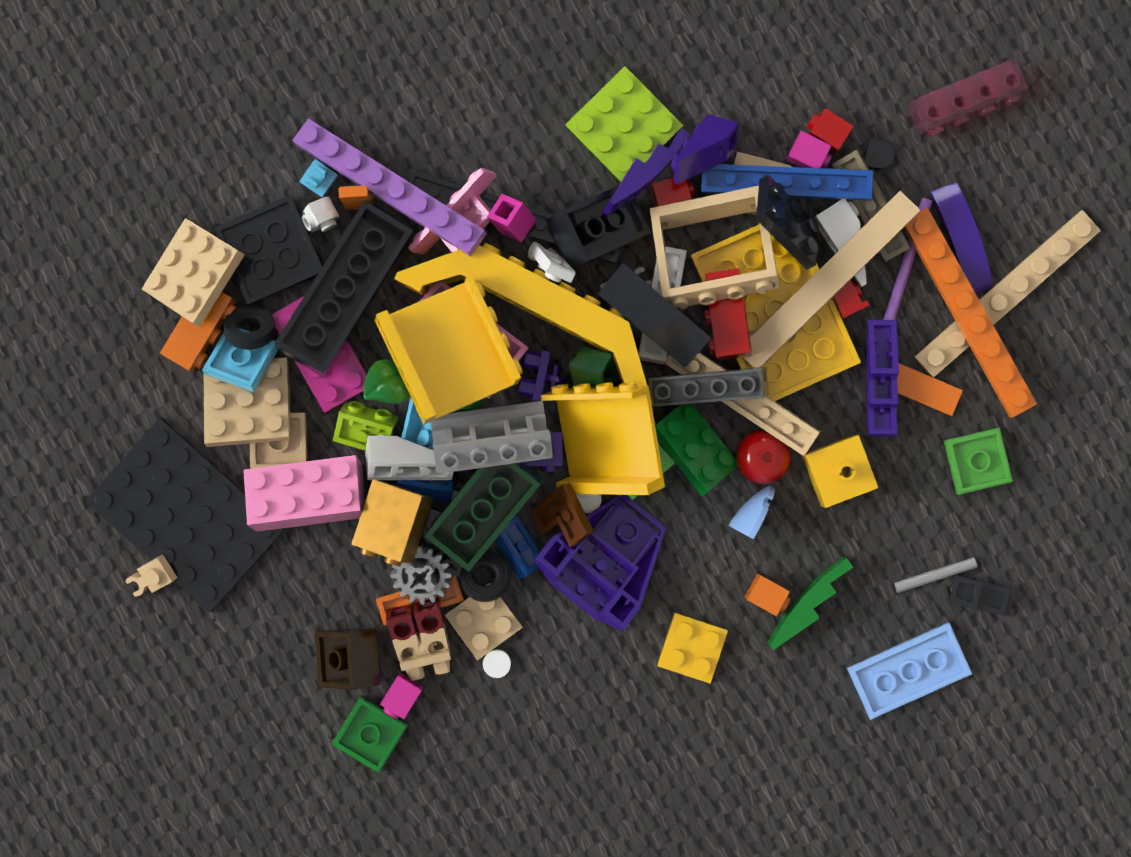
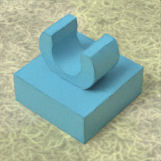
M314 159L299 182L324 198L339 175Z

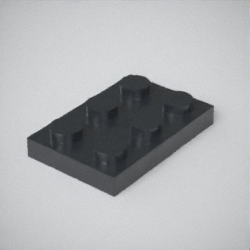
M769 174L759 179L756 220L806 270L816 266L818 252L817 237L819 232L817 221L810 217L802 209L799 202L793 200L785 192L784 187L780 183H776Z

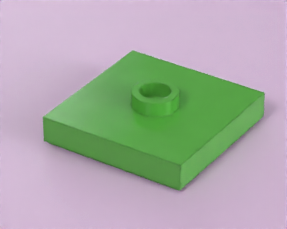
M1000 427L944 440L956 495L1013 482Z

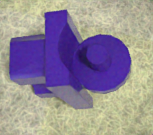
M542 350V353H526L524 368L538 370L537 379L534 381L521 378L518 392L527 397H532L533 401H541L545 381H549L547 392H551V387L556 386L557 383L566 384V378L559 377L561 366L552 365L551 375L547 374L551 352Z

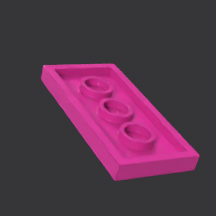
M303 297L272 314L279 335ZM348 340L324 378L295 361L324 413L364 391L367 373Z

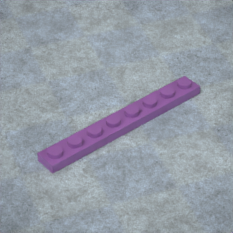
M309 118L292 140L295 145L357 185H366L371 194L470 257L487 235L484 229Z

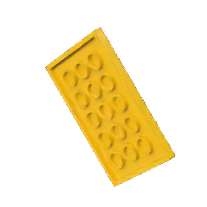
M759 225L690 255L701 282L706 281L705 273L739 268L741 274L767 269ZM772 235L771 239L780 288L768 290L766 294L753 293L744 296L750 337L820 270L817 263L816 266L806 270ZM833 298L762 366L767 367L768 397L772 400L781 399L861 363ZM743 357L736 358L740 369L753 368Z

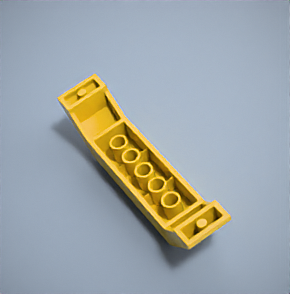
M484 243L483 247L479 245L471 257L457 250L399 271L394 278L399 284L424 296L427 290H430L438 281L450 284L465 280L466 276L472 274L475 282L480 281L485 291L606 353L612 354L622 383L636 382L637 386H647L630 323L625 320L621 313L614 308L607 311L599 307L601 302L589 295H585L584 298L576 295V289L566 283L560 282L558 286L550 282L551 279L538 269H535L534 272L525 269V263L513 256H510L508 260L500 256V250L487 243Z

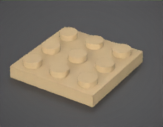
M185 218L142 287V290L200 327L245 254Z
M287 357L273 358L254 393L204 374V444L207 447L291 440L289 362Z

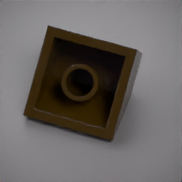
M356 628L315 632L319 687L356 690L380 685L376 629Z

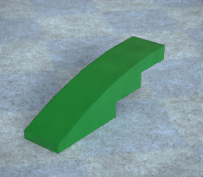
M841 557L822 572L798 596L781 618L767 642L773 650L819 619L814 608L836 594L830 583L853 568L847 558Z

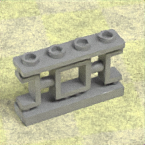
M543 401L450 413L431 422L436 470L439 474L553 457L550 431L547 430Z

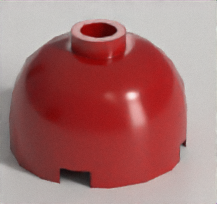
M764 429L754 430L745 435L738 443L735 452L737 468L750 482L760 485L772 484L780 480L788 471L791 463L790 448Z

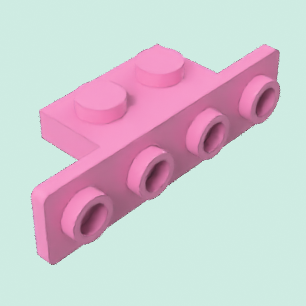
M484 168L474 171L462 189L456 191L450 197V202L446 206L484 229L490 222L487 215L491 209L479 195L497 175L493 171ZM425 228L415 235L408 249L412 253L424 255L440 237ZM441 238L451 252L459 250Z

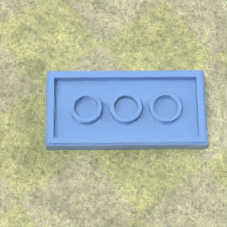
M945 623L847 667L870 720L972 675L950 623Z

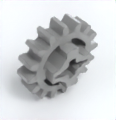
M419 543L412 564L402 563L401 567L392 565L394 570H392L390 577L397 579L393 587H401L400 596L410 595L409 602L411 603L415 598H419L421 605H424L426 598H429L434 603L437 594L443 597L446 592L445 588L450 587L451 580L449 578L452 577L453 570L447 567L451 561L450 559L442 560L444 553L442 550L438 553L433 552L434 545L432 544L428 549H424L423 543ZM436 567L438 568L440 573V580L438 579L439 575L435 573ZM404 568H405V572L408 574V580H406V578H405ZM428 569L427 574L423 573L422 575H419L416 578L417 573L421 574L422 572H425Z

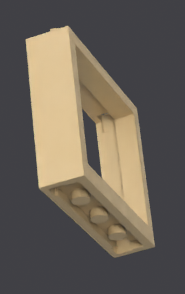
M759 186L650 208L662 296L674 307L683 310L692 305H710L717 300L727 298L740 299L748 294H766L768 290L780 288L771 234L760 223L766 270L671 288L663 230L757 211Z

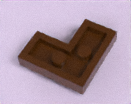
M570 483L562 484L530 511L541 536L550 535L560 526L569 547L578 546L594 533Z

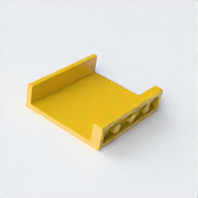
M472 274L466 276L464 283L389 314L385 310L376 314L375 323L423 425L514 386L521 379V366L516 358L512 359L508 351L510 344L504 332H499L495 324L498 322L495 311L491 306L487 307L483 299L485 297L483 286L480 281L475 282Z
M626 382L619 384V387H613V383H602L591 388L589 383L568 388V384H561L551 387V392L541 395L542 401L557 400L570 477L556 482L557 488L562 484L570 483L575 494L650 495L665 487L649 386H637L636 382Z

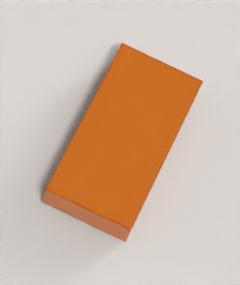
M366 185L338 188L339 199L346 210H359L364 201L374 206L373 197Z

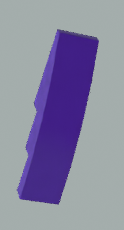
M681 128L668 149L660 143L657 145L646 164L636 158L602 213L605 215L611 214L647 189L669 166L674 155L679 152L685 140L691 134Z
M868 320L867 437H896L898 434L896 411L898 405L897 376L899 374L897 320Z

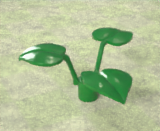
M379 360L371 366L364 382V400H378L397 404L406 401L410 397L393 361ZM480 400L461 409L478 410L481 409L483 402Z

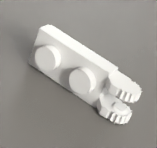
M532 242L528 249V257L539 263L538 267L546 272L545 276L556 282H560L563 279L571 283L575 276V271L556 250L551 248L545 249L541 244Z

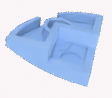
M769 485L753 495L739 509L729 526L754 539L769 510L770 503L767 501L768 499H773L775 488Z

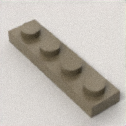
M859 150L853 151L832 164L834 169L869 170ZM874 177L871 201L852 200L865 225L887 204ZM901 230L880 252L886 262L912 248L903 230Z

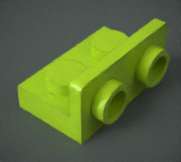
M345 401L338 414L333 441L366 451L368 436H393L398 416L392 415L390 411L385 409L375 410L365 407L363 403L357 401Z

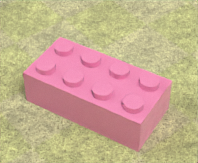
M356 455L244 470L247 525L256 532L359 519L365 504L362 463Z

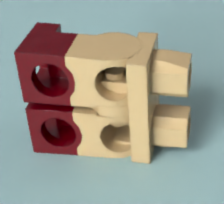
M439 597L436 598L434 603L430 599L425 600L424 605L416 602L414 612L411 604L387 609L386 623L400 662L401 671L406 670L410 681L425 677L423 666L433 664L435 674L440 675L450 672L451 648Z

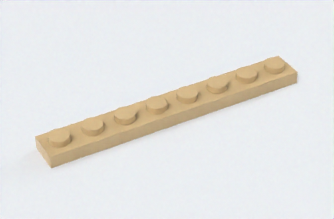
M1083 210L1079 211L979 299L993 325L1101 231ZM954 321L917 353L914 358L934 378L966 350L969 344L958 324Z

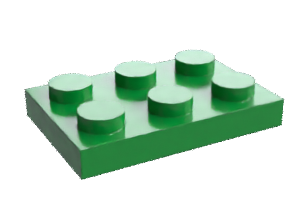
M680 404L655 425L658 442L701 496L708 493L737 467L736 458L693 404Z

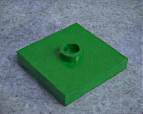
M361 695L331 745L380 773L409 724L400 718L395 719L383 711L384 708Z

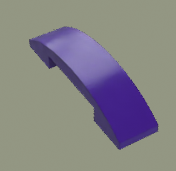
M957 182L930 191L938 217H941L954 256L974 292L978 293L992 288L993 282L985 249L971 210Z

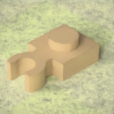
M162 554L137 569L138 572L127 578L125 582L127 584L132 581L136 582L139 585V589L133 594L134 596H140L148 588L153 593L173 582L178 577Z

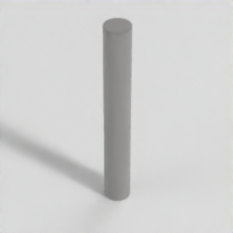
M974 557L895 582L894 586L896 592L900 593L977 568V563Z

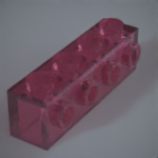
M1014 58L916 98L907 105V108L919 136L927 133L928 137H932L945 131L943 128L945 125L953 123L954 127L970 121L969 116L979 112L980 116H984L995 111V105L1005 102V105L1008 106L1022 99L1021 94L1028 90V86L1018 62Z

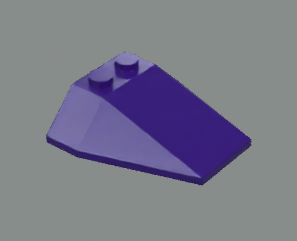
M618 495L587 515L594 533L581 544L569 547L561 531L549 540L534 560L548 581L592 618L624 631L641 608L666 527L627 495ZM621 499L633 510H635L638 514H640L644 519H646L649 523L656 527L660 531V533L656 532L653 528L646 524L642 519H640L637 515H635L632 511H630L627 507L620 503L619 500Z

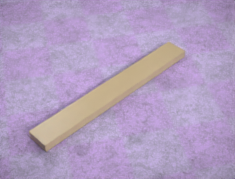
M899 191L750 337L752 356L743 358L753 368H761L921 210Z

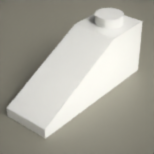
M841 199L814 217L820 232L835 254L861 229L860 221L857 218L859 216L857 208L851 201L847 202L845 199ZM865 266L851 279L860 288L867 284Z
M368 436L365 452L367 480H452L453 472L437 473L434 450L398 436Z

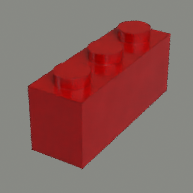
M739 268L705 273V280L711 281L741 275ZM744 297L740 299L727 298L717 300L715 303L710 304L709 309L705 310L707 327L712 326L713 337L709 340L710 353L716 354V358L719 361L752 356Z

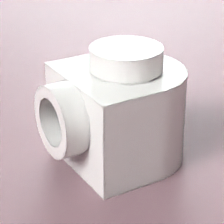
M324 197L309 203L302 212L304 226L312 233L320 229L322 232L331 230L337 226L336 221L340 218L330 197Z

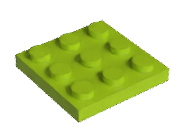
M623 67L565 124L620 182L636 158L646 164L659 143L664 146L683 128V125L626 67Z

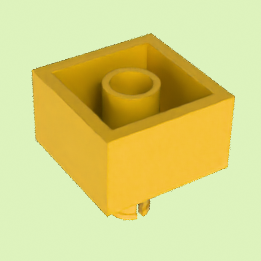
M859 435L847 437L807 452L805 456L802 455L821 507L827 508L878 488Z

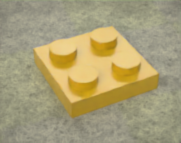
M674 612L657 666L711 684L728 630Z

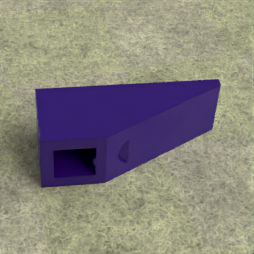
M707 114L701 124L696 125L690 139L685 140L680 153L675 154L673 157L671 169L674 171V183L679 184L727 161L737 147L739 122Z

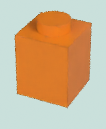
M760 574L756 575L744 597L746 600L775 616L778 615L779 611L783 613L786 610L791 599L788 597L790 591Z

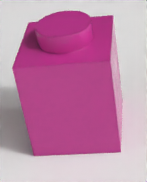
M801 131L786 161L801 168L826 169L832 155L828 154L831 145Z
M501 194L487 215V218L501 234L521 243L536 221V218L523 202Z
M400 672L380 705L385 707L383 711L395 719H398V717L404 719L424 686L416 681H410L408 676Z

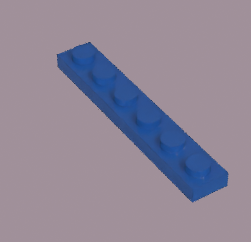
M718 164L702 172L701 193L721 194L759 186V179L769 174L776 183H780L784 187L785 192L790 197L868 201L872 199V170Z

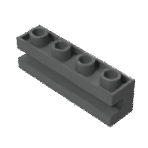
M767 367L649 378L652 407L764 398L769 395Z

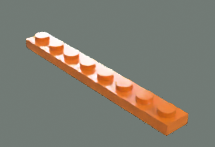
M925 208L904 227V230L1009 418H1013L1037 405L929 209Z

